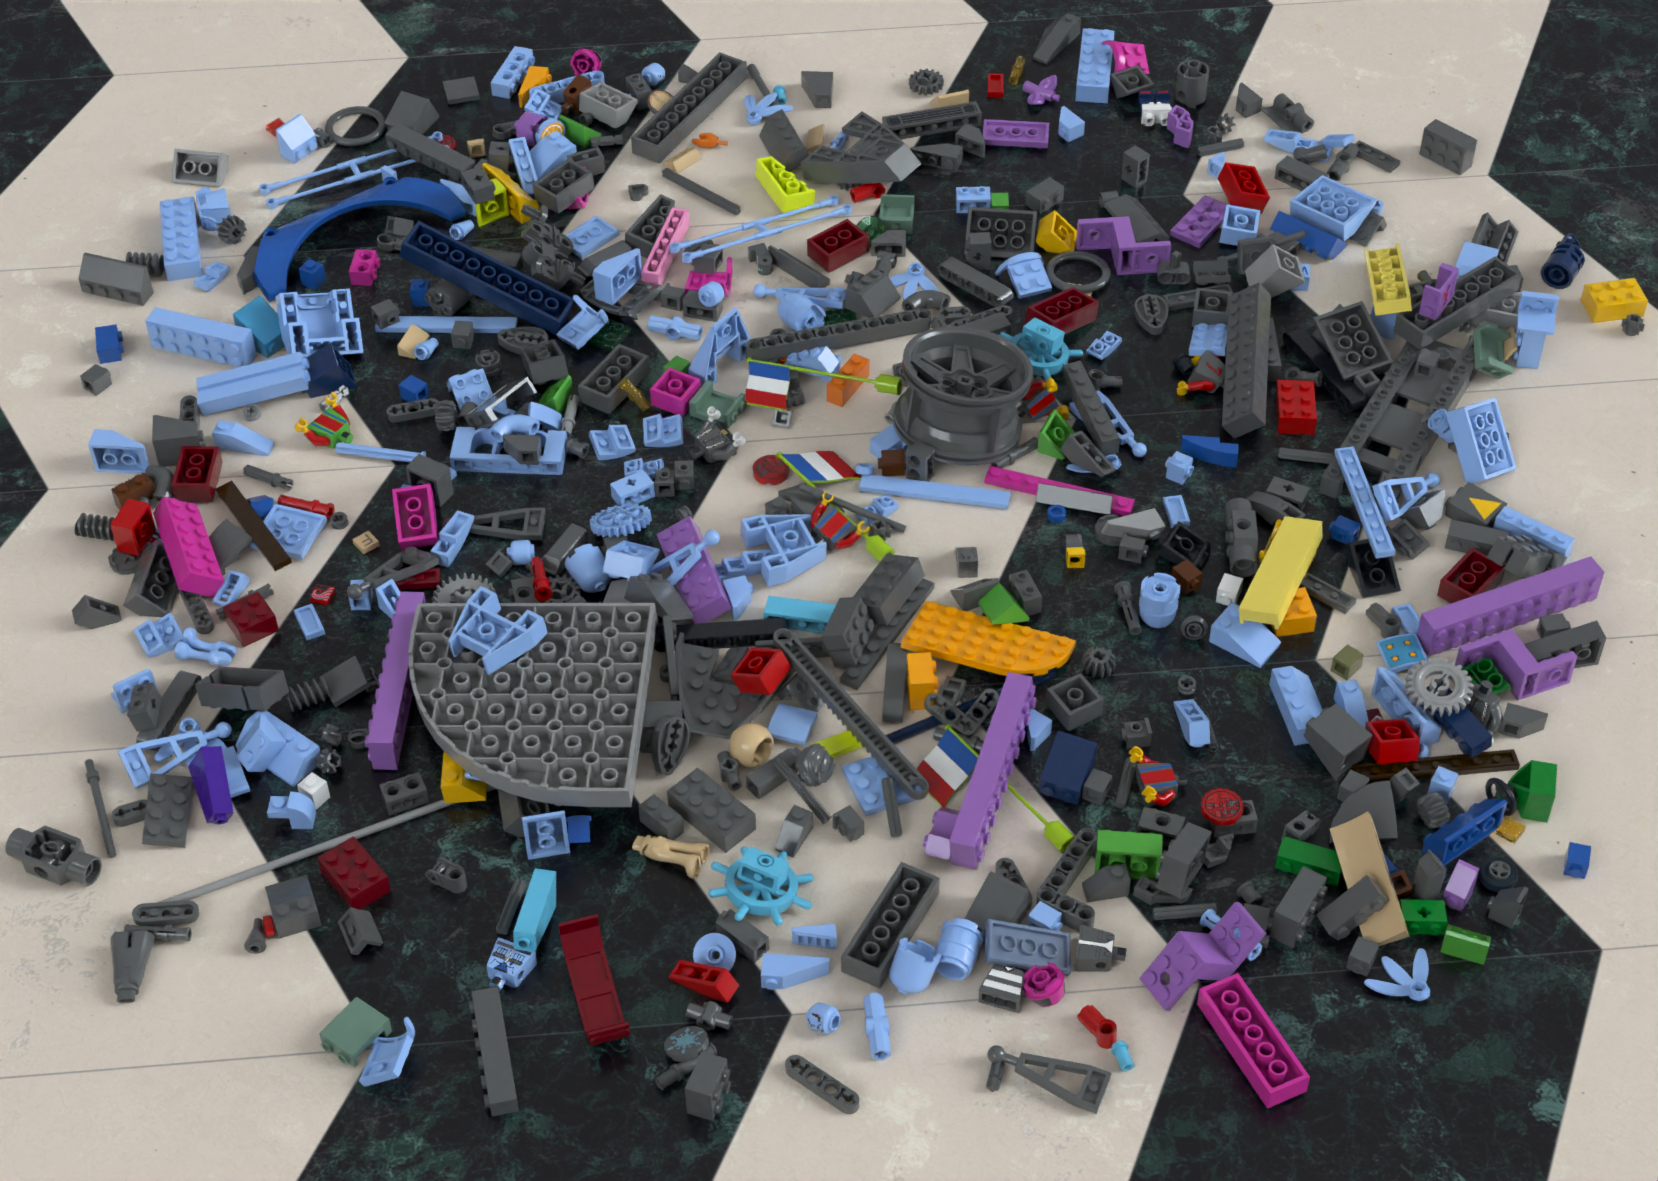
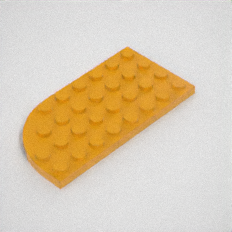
M925 601L903 637L900 648L918 653L931 652L932 657L1007 676L1008 672L1017 674L1033 673L1034 676L1047 674L1048 670L1056 667L1058 669L1063 666L1070 658L1075 648L1076 640L1013 623L992 625L987 616L978 615L971 611H963L952 606H944L936 602Z

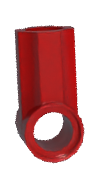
M868 183L850 189V196L854 203L870 197L879 199L881 194H885L886 189L881 183Z
M1093 1005L1083 1007L1077 1015L1078 1020L1096 1037L1097 1044L1101 1048H1112V1045L1117 1042V1026L1115 1022L1106 1019Z

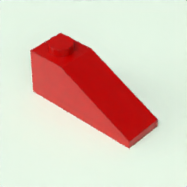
M679 960L668 976L670 980L712 1000L726 1003L729 1002L739 987V984L725 968Z

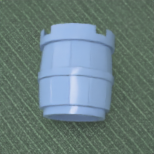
M799 293L787 294L778 305L780 319L795 331L824 326L825 322H823L824 316L826 317L824 309Z
M1154 573L1152 577H1145L1141 582L1140 617L1148 626L1154 628L1166 627L1174 620L1178 610L1180 585L1176 583V579L1173 576L1165 573Z
M954 918L953 921L949 922V919H946L941 929V936L935 946V954H941L936 972L948 979L963 980L970 975L974 964L978 960V953L983 945L985 932L977 930L978 925L967 919Z

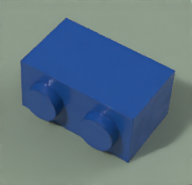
M117 324L96 327V351L100 364L122 361L121 353H124L122 331H118Z

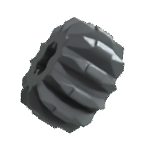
M228 215L227 218H222V223H218L220 227L216 229L219 233V238L227 244H236L237 241H241V237L245 236L244 232L247 230L244 221L235 215Z
M449 400L436 403L435 421L439 431L456 429L457 410L455 403Z
M1095 646L1094 649L1088 648L1087 652L1084 653L1082 667L1083 670H1086L1087 675L1092 674L1093 678L1099 676L1103 679L1104 675L1109 677L1111 672H1114L1116 657L1112 654L1111 649L1105 650L1104 646L1102 648Z
M1437 792L1425 794L1418 799V813L1421 815L1425 825L1430 829L1441 827L1449 822V808L1446 805V801Z

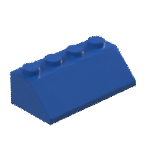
M1278 211L1270 227V230L1273 232H1279L1286 236L1304 230L1306 237L1296 241L1303 245L1302 249L1310 253L1312 251L1318 252L1317 256L1325 260L1327 258L1333 260L1347 246L1339 238L1281 211Z
M1484 799L1480 803L1473 804L1468 811L1458 814L1452 822L1443 824L1434 834H1428L1423 840L1422 853L1425 855L1428 849H1430L1445 866L1500 828L1507 801L1505 799Z

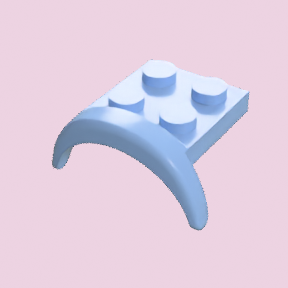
M1027 252L1010 257L995 272L996 276H1000L1007 269L1019 299L1052 290L1051 283L1043 267L1044 261L1041 255L1035 252Z
M573 295V300L580 307L581 311L556 335L560 340L578 350L593 335L598 333L607 323L608 317L603 309L598 313L578 295Z
M408 1017L404 1018L406 1033L393 1038L377 1037L370 1044L373 1048L359 1079V1082L364 1087L398 1078L401 1074L415 1036V1028Z

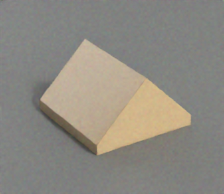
M969 90L937 96L930 101V105L932 108L968 103Z

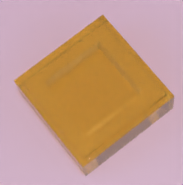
M1507 816L1498 827L1496 834L1515 844L1524 833L1526 826Z

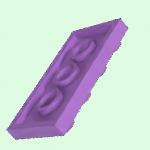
M984 119L983 138L985 145L1048 148L1049 123Z
M1204 195L1170 230V236L1200 248L1222 225L1226 205L1228 204Z

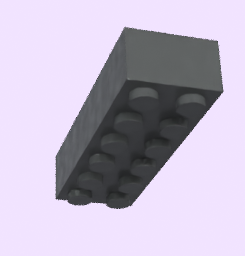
M901 862L841 956V972L881 988L889 975L900 939L908 938L907 942L911 940L937 898L940 878Z

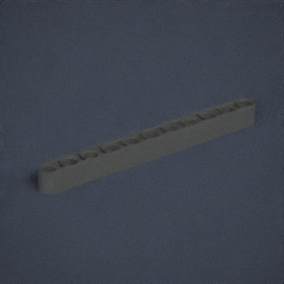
M921 308L754 338L746 343V359L751 357L753 360L768 361L785 358L793 352L798 353L816 347L827 346L829 349L922 333L930 330L932 314L930 310Z

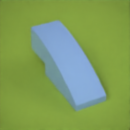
M457 510L441 530L439 541L430 551V554L439 557L438 565L445 567L451 565L466 540L474 521V515Z

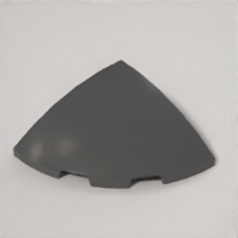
M1380 781L1365 785L1348 796L1340 805L1341 807L1336 816H1334L1330 827L1333 828L1344 824L1368 811L1373 819L1379 841L1395 842L1398 835L1390 781ZM1330 832V834H1329V844H1334L1333 839H1332V835H1331V832Z

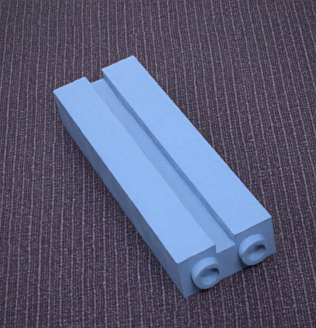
M300 351L196 378L198 390L197 405L205 416L308 390L310 375L307 369L310 368L309 361L303 357Z

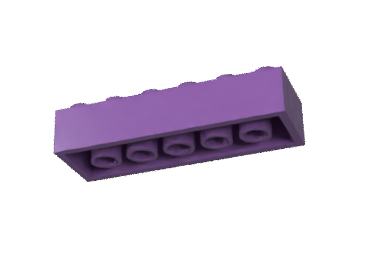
M690 516L657 534L665 557L691 543L697 545L704 539L699 527ZM707 547L700 552L702 557L676 583L681 598L694 614L691 619L695 624L707 623L732 609ZM690 555L678 561L681 565Z

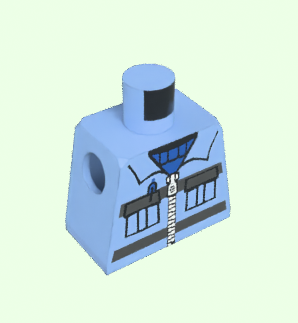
M498 937L487 963L488 977L491 979L489 987H498L499 992L504 984L513 988L518 987L537 965L536 953L514 949L513 942Z

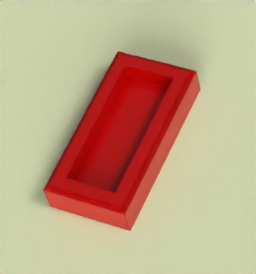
M988 74L987 98H1003L1004 74Z

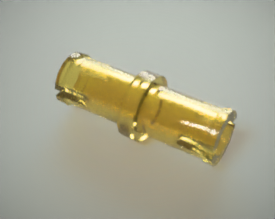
M1017 57L1015 64L1011 67V75L1008 81L1011 83L1013 79L1012 85L1018 84L1019 78L1023 74L1026 60L1024 58L1022 60V57Z
M628 378L623 379L619 383V386L628 394V398L634 401L642 412L651 406V403L641 394L642 391L639 388L637 389Z

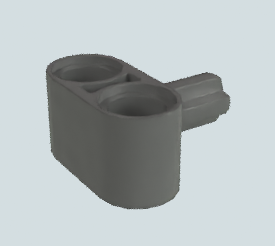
M1172 252L1170 261H1162L1157 265L1158 281L1161 284L1185 285L1190 282V266L1186 262H1181L1182 254L1180 252Z

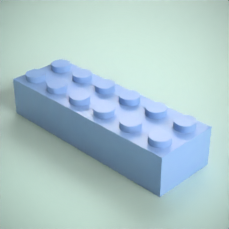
M1083 28L1075 101L1108 103L1113 51L1109 45H1102V42L1106 40L1114 41L1115 31Z
M194 196L160 201L164 267L168 281L202 276L198 213Z
M157 307L154 308L145 320L153 348L235 367L252 364L257 357L252 331L249 328Z

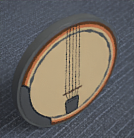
M654 90L647 98L648 107L655 115L673 96L664 90Z

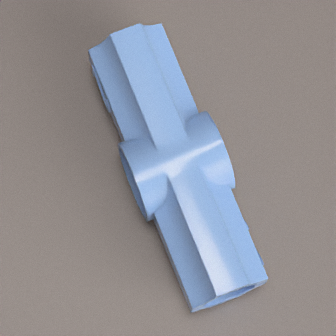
M651 315L647 325L648 330L664 333L672 340L683 337L700 341L703 332V326L685 323L678 316L666 319Z
M869 993V995L864 997L866 1036L869 1037L871 1058L881 1061L891 1056L888 1037L889 1021L888 1016L885 1015L883 995Z

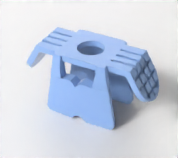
M203 187L195 192L202 229L215 231L218 228V223H222V218H227L228 215L231 216L226 199V191L224 188L211 191L210 188Z

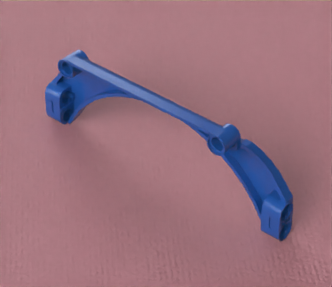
M387 177L382 184L276 229L267 228L263 233L254 269L255 282L269 302L276 300L275 296L279 293H286L289 267L300 245L319 226L348 211L377 205L408 206L432 212L453 222L466 216L465 208L454 192L442 184L420 178L404 177L398 181L394 177Z

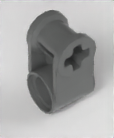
M439 857L434 867L428 869L425 873L430 882L452 893H461L466 890L468 885L463 867L450 862L444 857Z

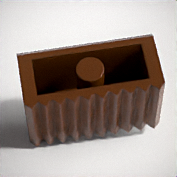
M141 473L132 479H128L125 483L118 484L111 491L115 504L120 510L128 499L137 501L141 497L149 500L153 499L155 488L152 480L145 473Z

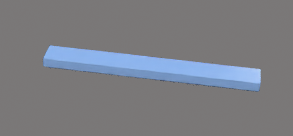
M399 316L400 322L382 330L376 324L375 331L406 333L411 324H414L426 333H452L456 320L472 321L474 333H499L502 330L517 327L518 319L517 317Z
M1354 446L1335 449L1336 459L1375 558L1395 556L1394 546Z
M862 474L859 491L1000 509H1008L1011 494L1009 491Z

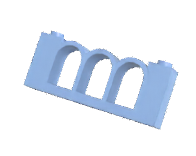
M475 427L456 428L450 454L451 468L455 471L562 475L566 457L565 446L568 441L566 431L548 430V433L538 430L534 436H540L544 453L543 456H540L539 465L519 464L512 456L500 454L504 443H498L489 436L488 430L490 428H480L475 430ZM513 433V434H511V435H523V434H522V433ZM479 445H493L491 454L474 452Z

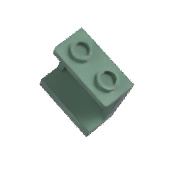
M881 194L878 233H885L888 230H906V234L912 235L915 196Z
M1482 324L1480 327L1473 329L1475 369L1498 379L1513 374V367L1504 363L1503 341L1511 338V334L1491 324Z
M706 380L689 402L690 416L705 421L709 418L707 414L708 408L713 406L715 411L719 410L721 413L720 418L713 420V422L717 421L722 427L729 429L737 421L739 414L746 409L745 394L741 393L738 398H734L714 391L713 382Z
M356 997L319 1035L322 1042L321 1046L326 1052L334 1053L343 1064H350L355 1068L358 1065L357 1057L380 1034L387 1037L392 1032L389 1018Z

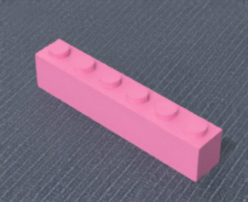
M672 207L641 271L642 282L651 283L653 287H656L658 284L662 285L677 254L670 252L669 244L683 241L690 226L689 210Z

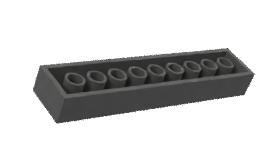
M719 52L631 137L632 153L660 164L747 78V62Z
M1259 282L1229 296L1222 427L1234 439L1265 426L1271 295Z

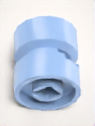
M1439 409L1430 416L1428 427L1445 442H1454L1451 428L1447 421V411Z

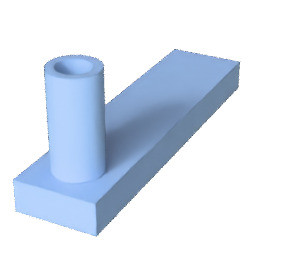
M525 137L509 139V147L522 190L526 191L530 197H535L532 184L537 182L538 179Z

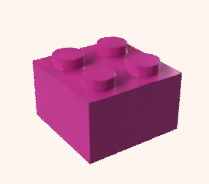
M668 368L650 389L651 405L676 415L680 414L683 417L689 410L690 400L701 388L700 379Z

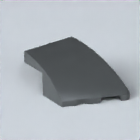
M800 484L778 491L779 496L784 500L792 502V514H810L812 516V512L817 504L822 502V499L817 500L812 498V495L800 491ZM837 506L845 514L844 509Z
M228 519L223 521L209 536L222 576L226 574L225 568L239 559L238 552L253 542L250 535Z

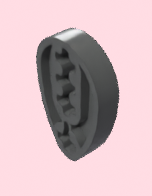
M1148 294L1139 297L1135 301L1134 314L1143 329L1153 335L1162 333L1168 319V303L1164 298ZM1149 303L1152 305L1153 315L1150 313Z
M515 327L498 333L499 345L508 351L520 355V348L548 341L546 331L538 327Z
M667 715L657 722L652 737V759L655 770L658 773L670 775L681 762L690 739V727L685 719L675 715Z

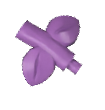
M1056 75L1045 78L1039 85L1030 81H1026L1023 85V91L1030 94L1027 98L1028 104H1043L1045 100L1050 102H1058L1060 100V95H1057L1056 91H1054L1057 86Z

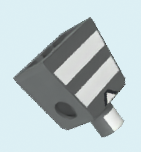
M994 964L979 988L978 1002L1019 1013L1024 972L1016 967Z

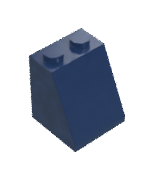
M331 343L306 357L310 366L307 369L310 381L308 382L309 389L302 391L303 394L307 393L310 398L331 394V392H334L342 385L347 387L348 390L357 387L350 363Z
M1058 731L1040 777L1039 793L1078 805L1083 795V785L1093 768L1095 769L1097 743Z

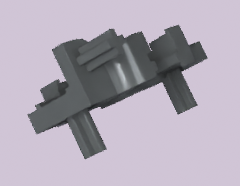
M524 204L521 213L531 217V219L521 232V238L528 241V245L523 248L522 256L524 261L531 266V277L558 291L568 280L582 286L586 278L574 272L575 262L571 263L566 260L568 255L574 250L571 239L560 233L556 226L545 223L548 216V207L542 205L537 210L528 204Z

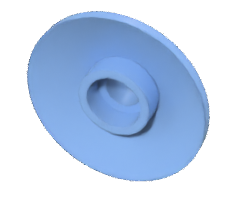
M709 933L701 937L696 943L693 959L695 963L725 968L730 971L736 959V951L732 941L727 936L720 933ZM716 951L720 953V957L718 959L714 958V953Z

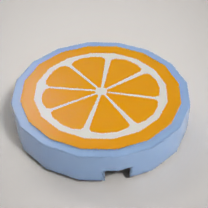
M554 118L544 121L539 126L538 133L536 132L535 140L538 143L544 136L555 131L564 136V124Z

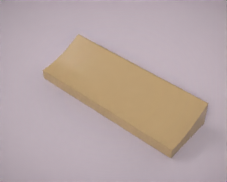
M1367 811L1355 819L1330 828L1347 888H1351L1368 875L1377 881L1390 900L1380 911L1374 912L1367 918L1365 923L1359 925L1362 937L1379 944V946L1410 937L1377 831L1369 812Z

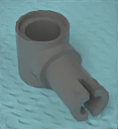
M1092 369L1088 373L1096 391L1106 387H1122L1121 376H1106V374L1098 369Z

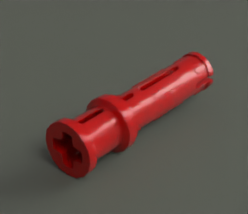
M280 495L277 502L279 505L325 515L327 520H330V517L335 512L334 504H324L318 500L306 501Z
M534 557L531 559L534 576L532 583L535 590L534 595L538 601L543 602L551 598L552 590L550 589V581L545 574L543 559L540 558L539 560V557Z

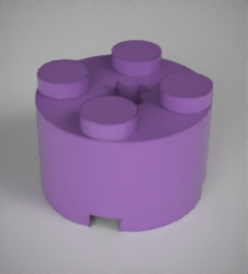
M526 111L519 120L515 121L514 128L516 129L517 138L525 137L527 145L534 147L537 144L535 135L539 131V126L549 118Z

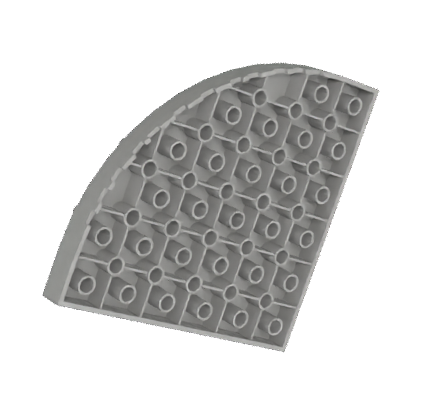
M417 603L408 650L410 679L417 707L425 726L436 743L453 761L468 773L496 789L530 800L550 803L556 806H632L657 626L655 603H499L501 610L497 614L514 623L527 609L542 616L548 633L535 647L490 675L486 673L482 661L484 656L466 647L457 657H454L448 640L466 603Z

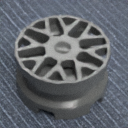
M489 349L481 351L479 355L477 354L475 357L477 370L483 368L486 377L495 376L501 371V361L498 352L495 350L490 352Z

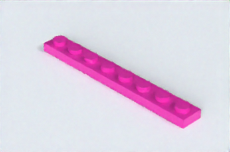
M994 466L989 467L984 480L985 484L1036 496L1039 483L1113 495ZM1114 495L1111 513L1120 516L1130 515L1135 499Z

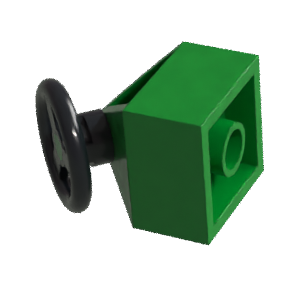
M1531 760L1519 769L1507 784L1501 779L1490 778L1485 785L1487 799H1505L1507 801L1506 807L1509 810H1505L1504 816H1512L1517 809L1522 819L1547 823L1556 794L1557 764ZM1493 784H1495L1496 788L1495 796L1492 794Z

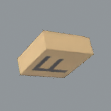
M369 531L352 539L353 544L362 554L380 546L379 541Z

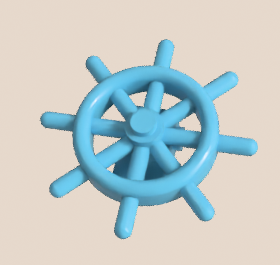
M1033 318L1024 325L1022 333L1014 337L1004 332L999 334V336L1006 338L1023 349L1032 363L1033 375L1043 376L1045 382L1048 378H1051V375L1063 370V365L1068 363L1069 357L1083 356L1082 350L1068 349L1067 345L1063 342L1064 331L1037 318Z
M743 846L740 849L743 857L735 861L730 867L718 862L711 864L713 870L726 875L724 887L710 889L708 895L711 898L727 895L731 903L739 908L734 915L737 921H741L746 913L758 916H771L774 924L780 926L783 920L779 913L787 910L792 904L806 910L812 907L810 901L797 896L798 884L812 882L814 877L812 874L796 876L789 867L790 862L785 861L787 858L785 851L780 852L775 857L752 846L749 849ZM736 879L745 884L735 885L734 880ZM783 886H787V887H788V891L786 892V891H784V890H782V889H779V888H780V887H783ZM745 892H751L749 896L743 894ZM771 895L778 897V899L773 900Z

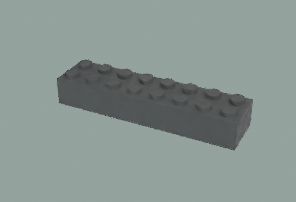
M1495 256L1457 279L1454 296L1436 320L1419 314L1421 301L1412 306V311L1401 312L1396 315L1394 332L1421 350L1518 291L1522 274Z

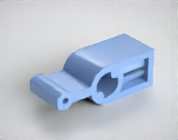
M234 746L222 749L231 798L250 792L240 761L236 758L237 754Z

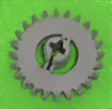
M464 573L463 579H460L458 574H456V581H453L449 576V584L442 580L443 588L437 585V591H433L432 602L467 603L472 593H475L480 586L494 593L496 592L492 583L488 585L487 578L482 582L481 575L475 580L473 573L470 579L467 578L466 573Z
M1428 657L1427 662L1420 660L1419 664L1416 663L1412 669H1409L1408 675L1405 678V689H1408L1406 695L1413 694L1410 702L1418 700L1416 708L1424 705L1423 713L1431 708V716L1434 715L1436 710L1439 711L1440 717H1442L1444 710H1446L1448 716H1451L1452 709L1458 714L1460 707L1464 710L1466 704L1470 703L1474 685L1471 683L1472 678L1467 676V670H1462V665L1455 666V661L1449 663L1447 658L1441 661L1439 657H1436L1435 660ZM1433 674H1441L1431 679L1429 690H1427L1424 682L1425 679ZM1448 678L1452 680L1455 688L1450 695H1447L1450 684Z

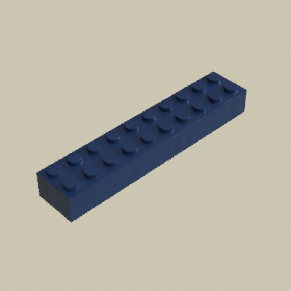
M420 221L415 224L402 242L399 257L554 335L560 331L572 312L575 302L573 298Z

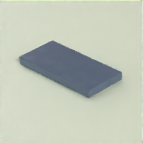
M988 919L985 929V962L1022 969H1030L1034 965H1037L1039 968L1048 965L1047 962L1054 963L1064 973V976H1069L1071 974L1070 933Z

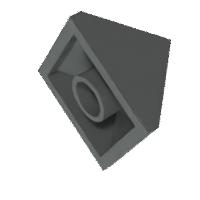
M1138 65L1110 74L1116 98L1124 97L1154 87L1155 85Z
M984 578L950 591L963 611H969L980 607L978 601L999 583V579Z

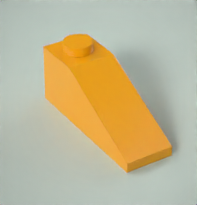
M529 66L518 93L520 108L525 107L529 101V90L531 88L551 83L552 76L549 74L548 67Z

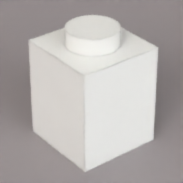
M1224 573L1217 589L1216 602L1227 606L1231 602L1236 604L1242 591L1243 578Z
M313 772L297 785L299 793L306 795L313 801L315 810L330 798L327 781Z

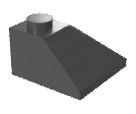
M1444 489L1426 492L1399 518L1402 520L1405 518L1415 529L1425 528V530L1433 528L1436 525L1435 522L1442 517L1445 498Z

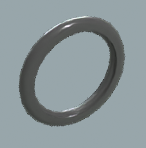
M348 107L335 112L329 117L325 125V133L331 134L333 142L339 145L362 146L381 137L386 128L384 124L386 119L382 113L370 107ZM352 114L370 115L378 121V128L373 133L361 138H344L336 135L333 131V125L339 119Z
M1084 251L1060 253L1054 256L1045 268L1050 283L1063 291L1074 287L1083 293L1093 292L1104 287L1111 276V270L1102 258ZM1082 259L1099 266L1102 270V276L1094 283L1074 285L1058 279L1054 274V268L1057 264L1066 260Z

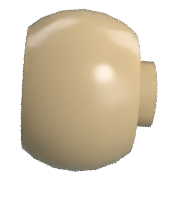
M746 723L732 733L729 746L730 753L740 765L758 767L770 756L774 741L769 730L763 725Z

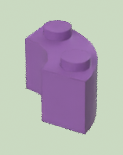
M1175 105L1168 113L1167 129L1174 134L1173 143L1188 148L1192 141L1193 120L1190 118L1188 111Z
M941 807L938 812H934L932 819L934 825L929 835L925 836L923 847L926 848L924 854L945 860L951 859L949 840L960 811Z

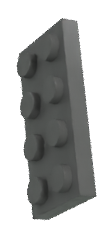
M150 773L142 844L185 848L192 777Z

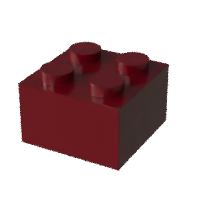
M259 591L223 607L226 623L243 647L279 631L276 616Z

